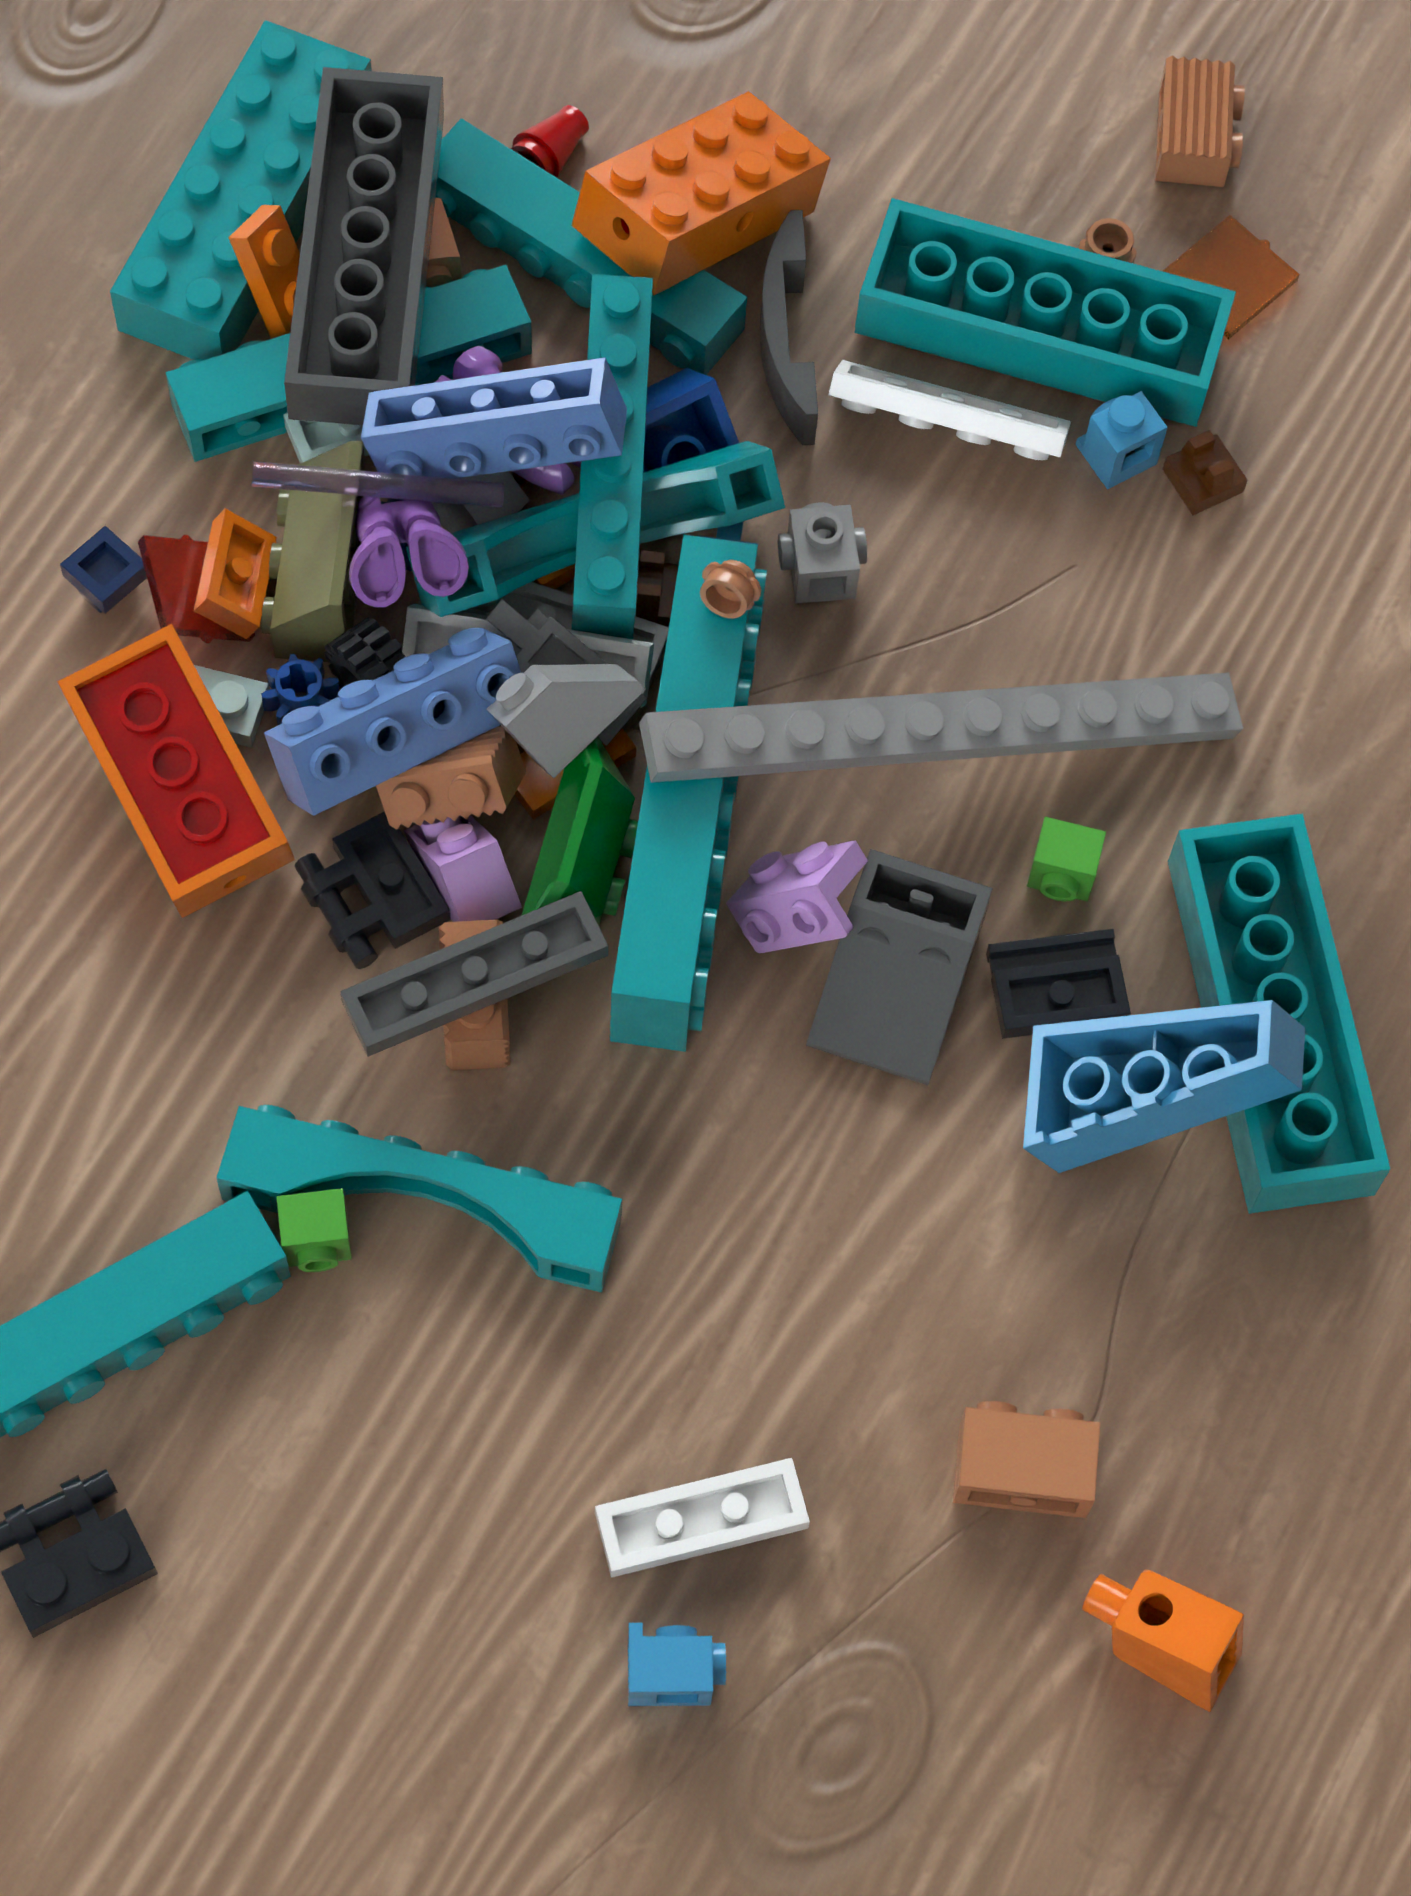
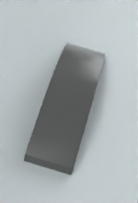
M791 210L776 234L765 268L760 314V350L766 381L782 418L802 445H815L818 420L814 362L790 363L785 293H803L806 268L803 211Z

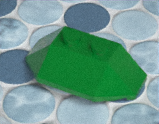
M598 736L564 768L522 915L581 891L599 927L603 913L616 916L625 879L614 877L620 855L628 858L633 856L638 821L630 819L635 797Z

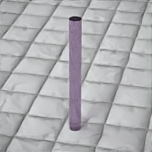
M254 461L252 468L251 487L502 508L504 499V483Z

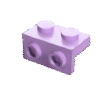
M856 840L830 846L826 842H818L801 852L783 856L781 852H772L759 858L748 869L750 876L726 902V905L741 927L743 934L758 953L845 938L853 929V925L838 902L837 897L868 860Z

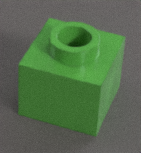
M1044 817L1027 887L1038 889L1046 897L1057 901L1066 902L1078 899L1088 902L1096 877L1106 831Z
M343 1188L276 1196L281 1247L287 1257L289 1267L298 1266L299 1270L305 1272H321L335 1268L338 1265V1261L352 1259Z

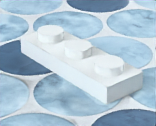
M792 1458L595 1506V1515L611 1578L808 1529L810 1523Z

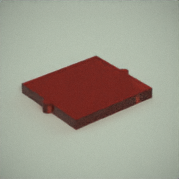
M143 535L139 539L138 545L160 629L172 624L178 636L199 637L205 643H210L213 639L244 642L252 640L255 633H252L245 639L194 611L208 542L194 541L189 535H183L180 539Z

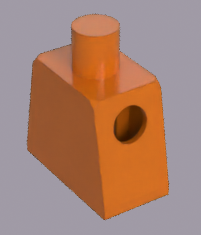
M1144 1570L1140 1574L1132 1590L1100 1574L1092 1584L1082 1607V1610L1112 1626L1113 1654L1208 1712H1211L1242 1655L1244 1614L1151 1570Z

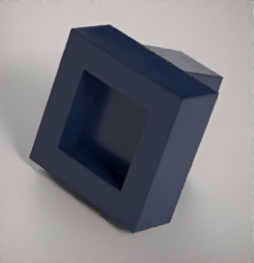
M106 526L60 563L63 577L99 613L103 612L104 614L150 576L148 563Z

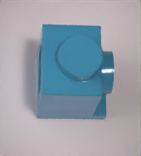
M1140 391L1132 396L1123 395L1108 400L1099 406L1090 417L1087 433L1078 437L1075 445L1108 490L1157 465L1168 427L1143 392ZM1134 450L1135 453L1125 458L1126 453Z
M629 1623L628 1706H711L713 1685H726L725 1643H712V1636H697V1629L695 1627L683 1625L660 1627L656 1629V1636H643V1623Z

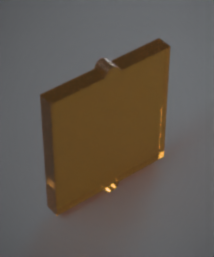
M1231 215L1226 217L1163 270V272L1236 291L1224 336L1228 340L1295 284L1300 275L1269 249L1270 242L1268 240L1260 241Z

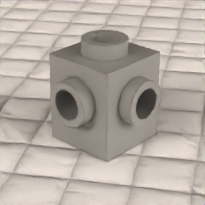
M818 502L806 505L802 509H790L788 532L778 534L777 543L781 571L791 570L795 604L856 599L860 573L859 564L867 563V541L864 527L854 528L851 505L833 506L829 503Z

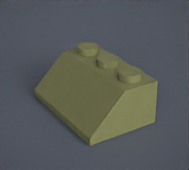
M349 441L294 466L290 490L279 491L277 526L285 528L283 542L272 543L269 577L270 580H277L275 597L264 598L261 620L262 634H271L275 658L289 659L290 654H295L301 660L315 661L321 658L323 662H329L325 658V646L353 627L357 596L350 583L349 569L352 558L361 544L355 529L358 502L368 493L364 445L361 441Z

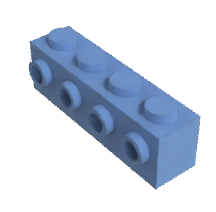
M604 357L369 392L361 439L385 487L392 488L402 485H414L620 456L623 449L627 408L608 362Z
M484 628L465 629L452 635L448 640L449 645L430 654H414L399 660L393 667L394 671L375 680H359L344 686L338 692L339 697L318 707H301L286 714L282 719V724L264 732L287 799L309 814L317 815L499 726V722L486 709L496 701L497 691L502 684L513 675L521 673L512 642Z

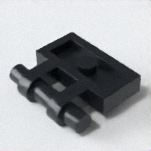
M385 811L332 838L333 849L340 861L324 868L317 855L310 853L301 857L294 865L304 882L301 886V891L311 907L320 908L331 926L328 934L339 952H347L356 969L365 968L378 958L376 951L368 940L370 935L383 929L396 949L451 920L449 907L401 830L389 825ZM355 884L368 906L352 914L340 893Z
M107 1469L82 1481L79 1475L60 1484L61 1492L27 1509L24 1508L23 1504H20L4 1512L6 1519L0 1522V1552L19 1544L26 1559L3 1570L1 1574L33 1638L158 1574L126 1508L101 1521L93 1506L118 1493ZM75 1515L82 1531L45 1549L38 1533Z

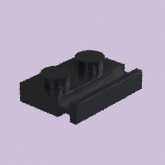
M1114 929L988 944L986 957L992 974L991 983L1002 1039L1033 1035V1026L1131 1015L1120 958L1116 954L1114 944Z

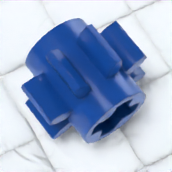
M290 654L289 662L282 665L279 670L273 668L266 670L271 689L261 693L264 711L272 712L277 710V725L282 724L283 717L293 710L306 706L318 707L339 697V684L337 678L330 677L324 679L323 659L318 658L311 663L307 660L298 659L295 654ZM305 692L306 696L296 697L295 694Z

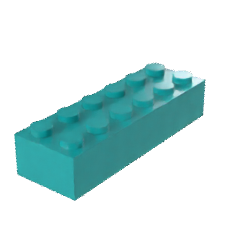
M264 20L110 290L118 331L191 359H209L234 351L240 346L259 309L228 237L261 205H280L294 240L297 242L304 226L323 67L372 71L371 59Z
M892 198L859 294L854 333L1104 402L1123 395L1132 396L1142 391L1160 417L1197 427L1236 291Z
M1303 813L1179 830L1168 859V866L1201 1008L1273 1000L1305 1027L1302 1090L1226 1116L1248 1214L1375 1196L1391 1169Z

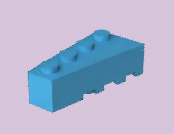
M1273 1000L1033 1026L1023 1149L1058 1173L1301 1091L1305 1027Z

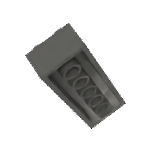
M323 67L284 381L288 419L363 425L369 392L415 386L444 124L443 77Z

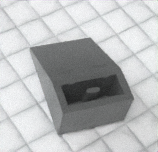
M870 849L867 857L868 862L864 865L847 914L853 929L845 938L839 939L806 1046L929 1085L986 916L993 888Z

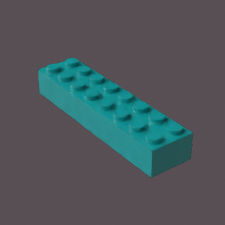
M683 534L656 712L748 706L750 690H752L757 640L761 629L767 570L756 568L758 544ZM726 560H737L746 564L753 571L761 587V596L758 601H754L753 607L746 610L742 616L732 619L724 618L710 611L700 597V588L705 581L702 578V573L711 562H718L721 565ZM647 766L611 991V1042L686 1052L689 1030L702 1031L708 973H710L716 919L720 909L725 857L728 854L733 803L736 799L739 776L651 782Z

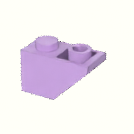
M459 815L456 821L447 817L444 823L438 819H435L433 824L424 820L421 826L415 825L404 830L412 850L449 907L450 918L453 922L495 920L522 908L498 841L471 815L468 819Z

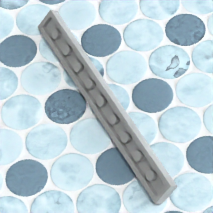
M1229 673L645 713L639 722L651 782L1234 739L1243 730Z

